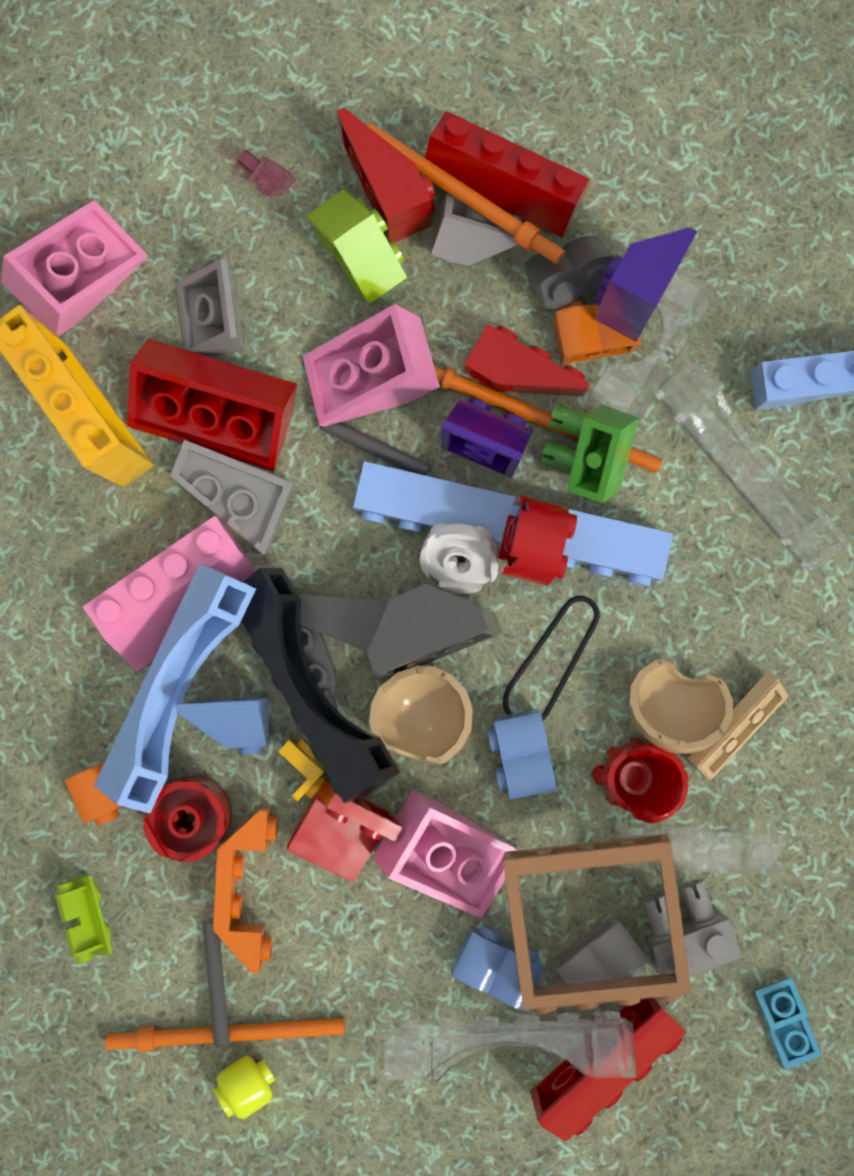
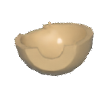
M659 659L642 668L631 684L630 714L636 728L645 739L665 751L671 753H696L703 751L725 734L733 720L734 701L727 684L722 679L710 675L700 679L689 678L677 671L676 664Z
M415 665V667L397 672L382 686H379L371 702L369 725L372 734L382 739L388 752L413 760L440 765L449 761L463 748L472 730L473 708L467 690L452 674L435 666Z

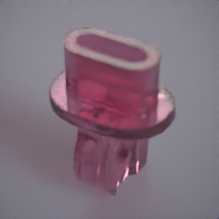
M246 149L240 153L234 162L248 173L245 180L247 182L253 181L258 189L268 197L283 195L296 181L277 162L264 156L258 159Z

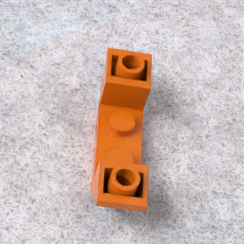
M263 806L217 849L213 931L251 973L258 974L264 965V961L271 960L273 938L272 936H266V924L235 923V919H241L243 911V895L236 894L237 879H243L245 871V855H239L238 852L239 850L266 851L270 846V840H277L278 816H272V806Z

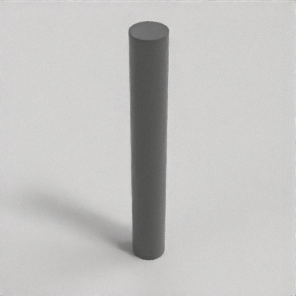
M341 422L325 427L320 426V430L408 472L426 476L431 465Z
M213 921L202 924L214 1047H220L230 1044L220 938L213 931Z

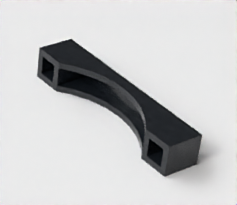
M259 568L243 581V583L256 590L241 623L253 641L254 650L262 657L269 669L273 684L281 691L291 709L292 718L301 726L310 742L313 755L321 762L328 774L334 792L340 796L344 804L364 798L399 774L400 771L382 739L347 720L328 701L317 685L308 666L302 644L300 625L301 600L282 568Z

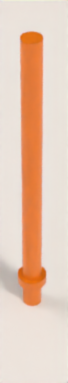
M434 365L438 382L441 385L440 389L446 392L452 389L579 441V437L550 428V420H556L551 417V413L455 374V369L449 367L448 370H444ZM631 447L628 462L657 473L662 459Z

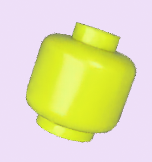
M245 1055L217 1075L218 1086L213 1091L228 1117L235 1115L239 1119H246L272 1099V1090L269 1085L275 1081V1078L264 1059L256 1064L252 1057Z

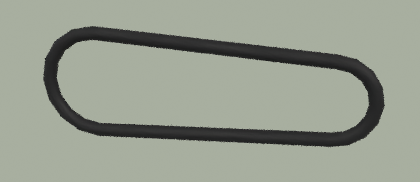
M575 596L564 604L506 687L503 695V708L506 715L513 714L508 704V698L513 687L573 603L583 601L592 607L594 619L545 711L541 714L543 721L550 714L599 622L600 610L591 598Z

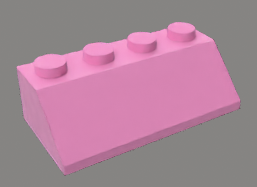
M213 516L83 606V609L105 641L137 672L153 662L199 563L241 582L257 571L224 521L217 516Z

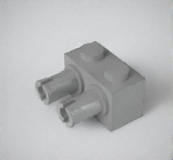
M704 879L691 880L692 886H689L688 882L679 886L691 919L682 922L689 977L743 958L729 919L718 909L713 910L705 888ZM664 892L654 894L658 907H656L655 901L651 896L643 898L642 904L645 906L654 933L646 935L645 939L657 972L661 975L675 973Z

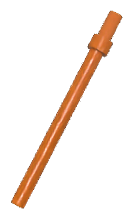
M373 123L368 125L369 128L414 162L420 175L427 174L432 183L514 236L515 243L527 251L535 250L556 265L561 261L565 250L542 236L541 229L529 221L521 222Z
M345 1017L228 1025L230 1042L345 1034ZM156 1026L139 1027L136 1032L107 1033L105 1039L106 1050L137 1048L138 1052L156 1051L157 1047L214 1043L212 1026L156 1030Z

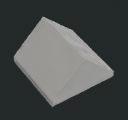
M219 259L176 283L184 350L204 356L245 351L236 278L226 259Z

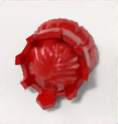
M630 738V743L619 748L611 746L606 752L609 758L605 766L596 765L591 772L596 785L604 786L608 795L605 799L611 805L628 810L635 819L645 823H659L674 815L675 812L682 808L688 794V772L684 770L685 765L678 758V755L658 748L654 744H646L639 738Z

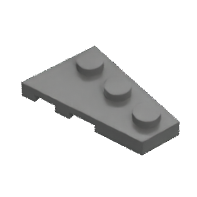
M187 440L183 441L170 477L219 516L260 553L267 556L295 486L294 483Z

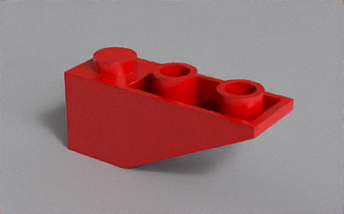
M488 324L464 364L463 373L498 392L583 396L590 383L584 380L585 375L572 366L565 365L563 368L550 360L551 355L535 345H532L530 348L517 341L518 336L514 332L503 326H498L496 329Z

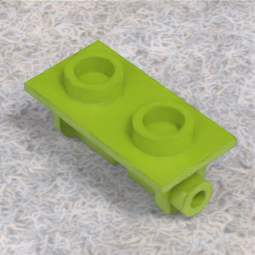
M92 875L69 879L70 881L57 885L58 893L55 894V899L62 922L76 918L78 924L64 930L71 958L76 957L77 964H82L92 960L93 955L112 954L110 928L103 919L99 904L101 895L99 888L93 882Z

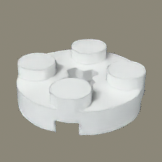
M459 523L436 524L431 528L430 534L424 540L420 554V566L426 577L429 579L431 574L433 578L439 581L438 587L459 594L475 593L482 590L483 584L490 580L492 583L497 577L500 565L498 545L493 540V533L484 526L474 527ZM459 555L465 557V563L458 562L457 557L454 556Z

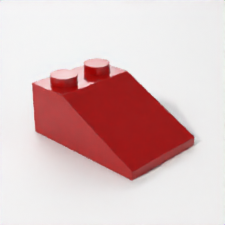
M345 108L337 110L342 144L372 209L378 211L387 225L388 230L384 234L388 243L390 241L396 243L431 227V213L435 211L432 198L435 197V192L427 174L420 176L414 162Z

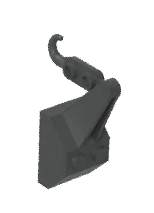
M415 581L398 589L400 595L389 600L298 594L301 600L300 625L302 644L308 666L317 685L337 710L338 706L335 700L337 674L323 634L367 651V656L375 676L392 677L397 672L415 667V665L424 666L502 634L494 611L430 584L422 585L421 581ZM295 722L297 728L304 734L301 726Z

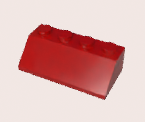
M448 111L444 112L431 133L425 154L427 160L503 210L562 238L591 182L589 178Z
M147 339L130 362L127 427L179 443L187 440L229 458L274 471L293 414L297 383Z
M657 997L640 999V1002L637 1004L622 1007L530 1091L538 1123L565 1142L574 1134L579 1136L584 1133L592 1124L593 1117L604 1107L608 1109L614 1106L620 1100L623 1090L629 1084L645 1078L651 1071L652 1064L661 1055L670 1054L678 1048L682 1042V1036L687 1033L679 1020Z

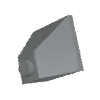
M444 191L433 234L432 256L439 257L449 263L469 266L518 245L514 242V236ZM508 212L509 214H511L512 216L521 221L520 217Z

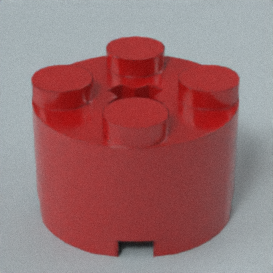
M517 495L512 505L520 506L516 516L508 515L499 550V559L506 560L505 566L498 567V574L548 586L554 578L562 579L564 577L568 556L564 555L563 552L566 539H571L574 535L577 515L569 513L567 506Z
M205 776L181 777L162 787L151 813L146 812L143 825L146 839L153 850L165 858L168 857L185 863L200 860L210 854L228 834L232 825V806L226 792L213 780ZM186 813H193L196 820L185 824L182 817Z

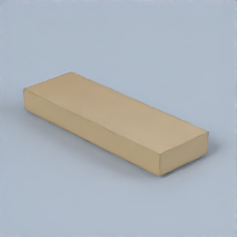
M767 672L733 708V720L725 734L705 750L692 753L687 758L708 781L717 775L788 698V694L779 679Z

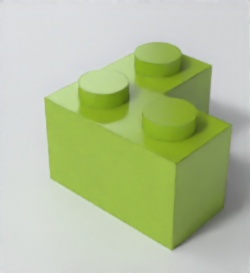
M343 189L306 215L322 245L338 260L355 291L368 304H371L407 278L400 265L405 261L402 253L393 241L388 243L383 233L388 230L386 223L376 209L370 211L360 196L355 199Z

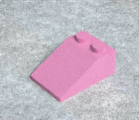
M93 200L4 255L1 283L33 316L56 335L60 336L81 322L148 258V255Z
M393 304L302 356L318 422L323 427L407 404L440 387L421 318L397 304Z
M412 789L396 816V819L403 827L396 842L384 837L373 858L389 879L482 919L505 881L504 853L520 849L445 804Z

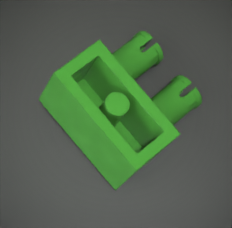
M557 404L551 414V417L556 420H550L549 427L579 437L577 449L575 450L549 440L543 450V453L548 456H542L541 463L571 473L567 491L603 504L621 488L639 417L604 405L589 414H585L565 407L562 404Z

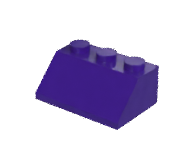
M691 227L632 243L623 257L615 254L603 276L604 280L594 301V304L599 306L595 320L637 342L698 231Z

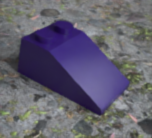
M469 398L468 402L459 399L443 424L441 448L512 478L523 456L532 429L525 427L527 422L518 416L505 413L504 417L490 412L491 407L478 399Z

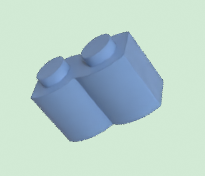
M539 709L492 718L494 728L487 729L491 753L499 751L501 766L495 767L499 791L507 790L511 800L557 790L545 728Z
M482 924L480 929L470 926L450 968L451 975L470 987L488 993L503 1003L524 1011L515 946L502 940L504 935L488 925ZM529 946L534 987H536L545 966L542 960L537 958L539 952Z

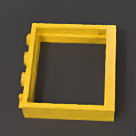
M18 305L0 318L1 353L85 469L124 488L154 466L149 456L63 339L21 305ZM62 351H64V353L68 357L64 361H62L58 356V354Z

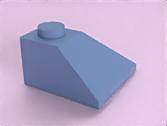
M269 697L191 700L176 704V713L225 748H238V755L262 753L261 747L271 744Z

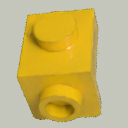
M292 737L278 752L307 778L292 795L298 802L304 794L309 799L316 794L324 781L321 775L325 772V769L321 762L313 755L310 742L304 738H301L298 742Z

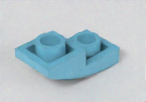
M792 977L754 991L759 1009L783 1069L786 1070L822 1056L807 1020L809 1016Z

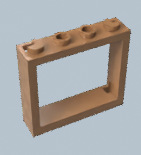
M668 834L507 851L504 853L503 864L523 1010L533 1009L535 1013L546 1014L554 1012L558 1007L574 1005L576 1009L588 1010L596 1008L599 1003L615 1001L618 1005L629 1006L639 1003L640 999L657 997L660 1001L670 1002L681 999L682 995L692 994L672 846ZM660 861L675 973L534 987L519 876Z

